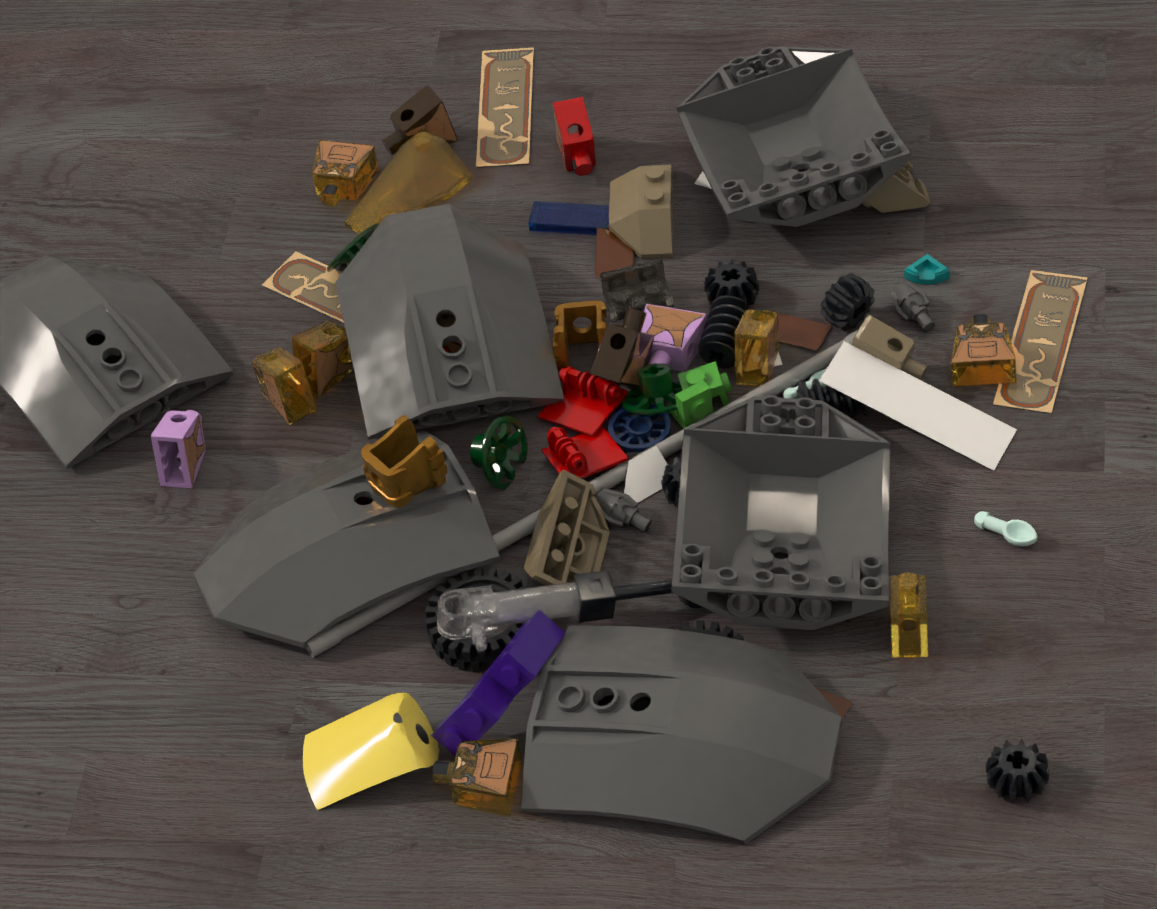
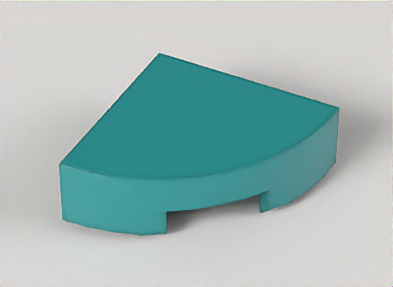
M926 254L904 269V278L917 284H936L950 278V269L929 254Z

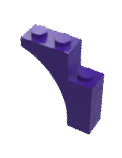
M538 609L518 629L489 669L439 724L431 736L456 758L458 753L462 756L467 751V748L459 749L462 743L473 744L477 742L501 718L514 697L536 677L565 632Z

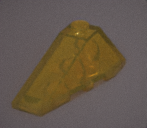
M421 129L400 147L345 221V225L361 234L375 223L380 225L386 215L428 208L427 204L439 198H442L444 201L454 196L473 179L472 173L444 139Z

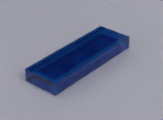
M534 201L528 222L529 231L597 235V228L609 229V205Z

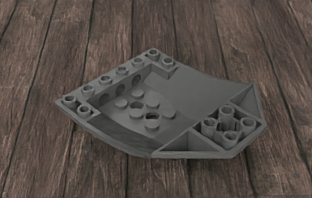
M766 47L761 49L758 54L749 57H736L730 60L728 64L722 65L677 107L695 155L728 220L799 227L858 207L912 159L910 151L893 129L878 104L856 61L852 49ZM801 169H808L804 172H798Z
M451 204L386 215L335 282L368 440L383 437L395 425L394 421L402 415H406L412 421L416 431L564 402L541 301L525 247ZM442 313H450L456 318L455 323L450 327H441L436 320ZM448 342H457L462 346L456 353H448L443 349L444 345Z
M46 255L0 280V387L37 430L66 470L234 375L233 370L185 312L148 275L134 266ZM97 333L105 336V341L100 345L93 346L87 343L88 337L92 334ZM111 355L121 357V360L114 364L105 362V359Z
M773 395L764 397L754 396L684 429L671 592L743 626L816 630L888 607L891 443L826 402L806 397L791 399L779 398ZM782 552L789 556L786 559L774 558L773 553Z
M427 431L416 433L419 444L429 436L436 441L439 448L443 451L448 473L445 475L446 483L439 488L432 487L422 491L401 508L389 505L371 489L363 471L362 448L307 469L260 495L235 516L194 572V579L215 623L304 648L305 642L336 623L402 591L435 579L500 561L499 552L474 487L449 445ZM364 496L374 500L368 505H359L355 502L356 499Z
M570 625L543 665L526 729L521 809L523 812L596 815L668 824L742 840L746 845L831 783L843 719L784 653L743 640L690 631L638 626ZM605 696H614L612 702L608 705H597ZM640 697L651 699L650 705L645 710L635 711L632 709L633 702L637 701Z

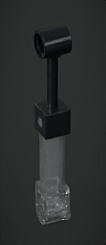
M609 571L576 574L574 575V582L500 592H493L491 585L452 589L444 592L438 599L437 629L442 636L448 639L458 640L472 637L476 649L483 651L487 648L486 635L496 634L497 626L525 623L538 609L549 619L578 616L579 623L614 618L616 601L673 594L671 592L672 579L613 587ZM678 595L681 602L686 606L692 608L702 607Z

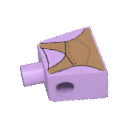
M646 304L644 312L647 314L641 332L654 335L648 365L663 363L669 365L670 370H687L698 353V345L706 323V314Z
M197 411L166 412L151 435L160 486L192 488L206 447L201 424L202 416Z

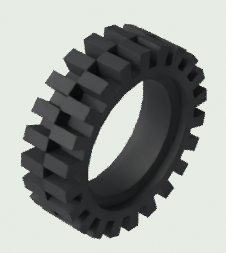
M474 568V577H468L467 571L460 572L461 581L459 582L451 576L446 579L447 588L440 584L435 589L437 596L431 595L428 599L429 606H426L425 620L431 646L435 649L436 655L440 659L445 657V662L452 667L457 661L458 670L466 671L469 663L472 664L473 672L481 673V664H487L489 669L518 629L535 613L533 597L530 595L527 585L523 586L522 580L517 576L512 580L510 572L503 571L498 578L496 568H489L487 576H483L482 568ZM478 600L501 602L513 613L512 621L502 633L483 640L465 639L458 636L450 628V621L455 612L462 606Z

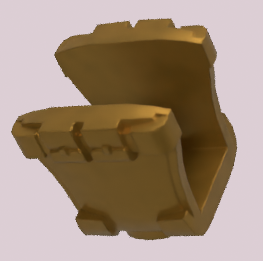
M572 302L558 305L555 308V322L558 326L554 328L553 349L558 373L562 368L569 367V344L598 342L600 347L608 326L605 321L607 313L604 302ZM579 317H586L592 322L586 328H578L573 324L574 320Z
M406 415L394 421L395 425L382 438L372 445L370 443L365 445L361 450L364 462L363 471L371 489L385 502L396 508L407 505L412 501L411 498L422 491L432 487L439 488L446 483L445 475L448 473L443 451L439 448L436 441L429 436L419 444L415 427Z

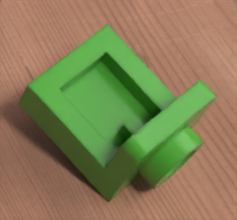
M716 361L678 374L682 390L704 380L711 388L712 398L720 396L723 406L729 404L727 393L732 391V387L727 373L720 374Z
M702 380L675 394L676 407L678 409L670 412L683 428L713 413L710 386Z

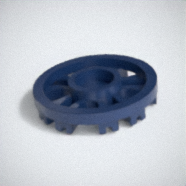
M650 404V406H649L648 409H657V408H656V405ZM622 407L613 414L608 423L609 435L625 454L627 451L638 452L639 454L671 435V422L667 413L647 416L637 414L629 418L626 414L630 412ZM658 416H660L663 419L657 422H652Z

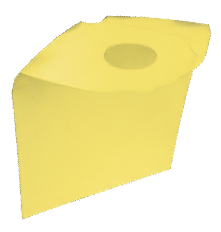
M409 693L391 694L305 735L303 771L306 785L317 810L416 769L428 768L434 765L435 761H438V741L431 736L433 730L427 717ZM395 713L400 714L402 723L394 722L393 717ZM416 724L422 726L426 731L429 744H425L418 736Z

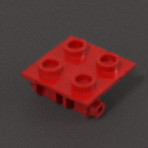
M571 366L562 368L558 375L563 384L561 388L564 402L546 405L538 415V418L594 436L622 402V399L626 397L628 390L620 388L615 381L602 379L599 376L591 375L589 372L582 374L581 371L575 370Z
M603 426L600 427L594 436L582 433L572 438L567 437V433L563 428L552 427L547 435L549 447L541 449L558 474L565 470L583 480L590 475L612 469L616 465L629 460Z

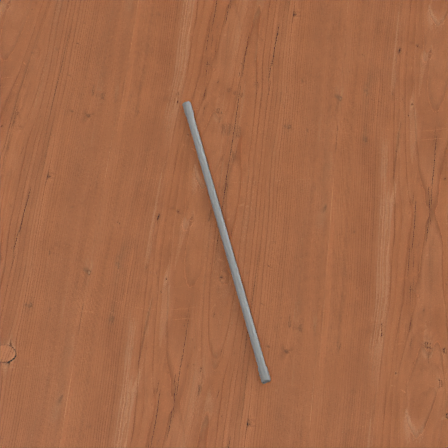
M857 331L690 426L754 396H778L787 388H792L799 384L800 380H806L816 372L826 369L844 341L852 345ZM684 429L628 461L655 446L658 447L664 459L683 448ZM628 461L589 481V483L593 484L596 491L595 498L603 488L612 489L626 481ZM541 509L494 534L492 537L498 552L533 533L537 516ZM459 573L435 579L375 603L331 626L305 642L304 646L309 655L314 658L339 644L347 636L446 582L447 578L455 577Z

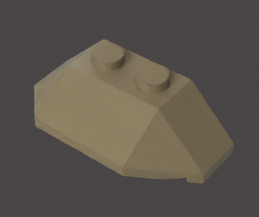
M639 166L610 181L609 230L625 245L633 249L640 259L673 258L674 166Z
M565 470L560 472L537 516L524 565V570L532 579L561 593L573 591L574 575L599 572L601 570L610 533L602 508L595 498L596 491L593 484Z

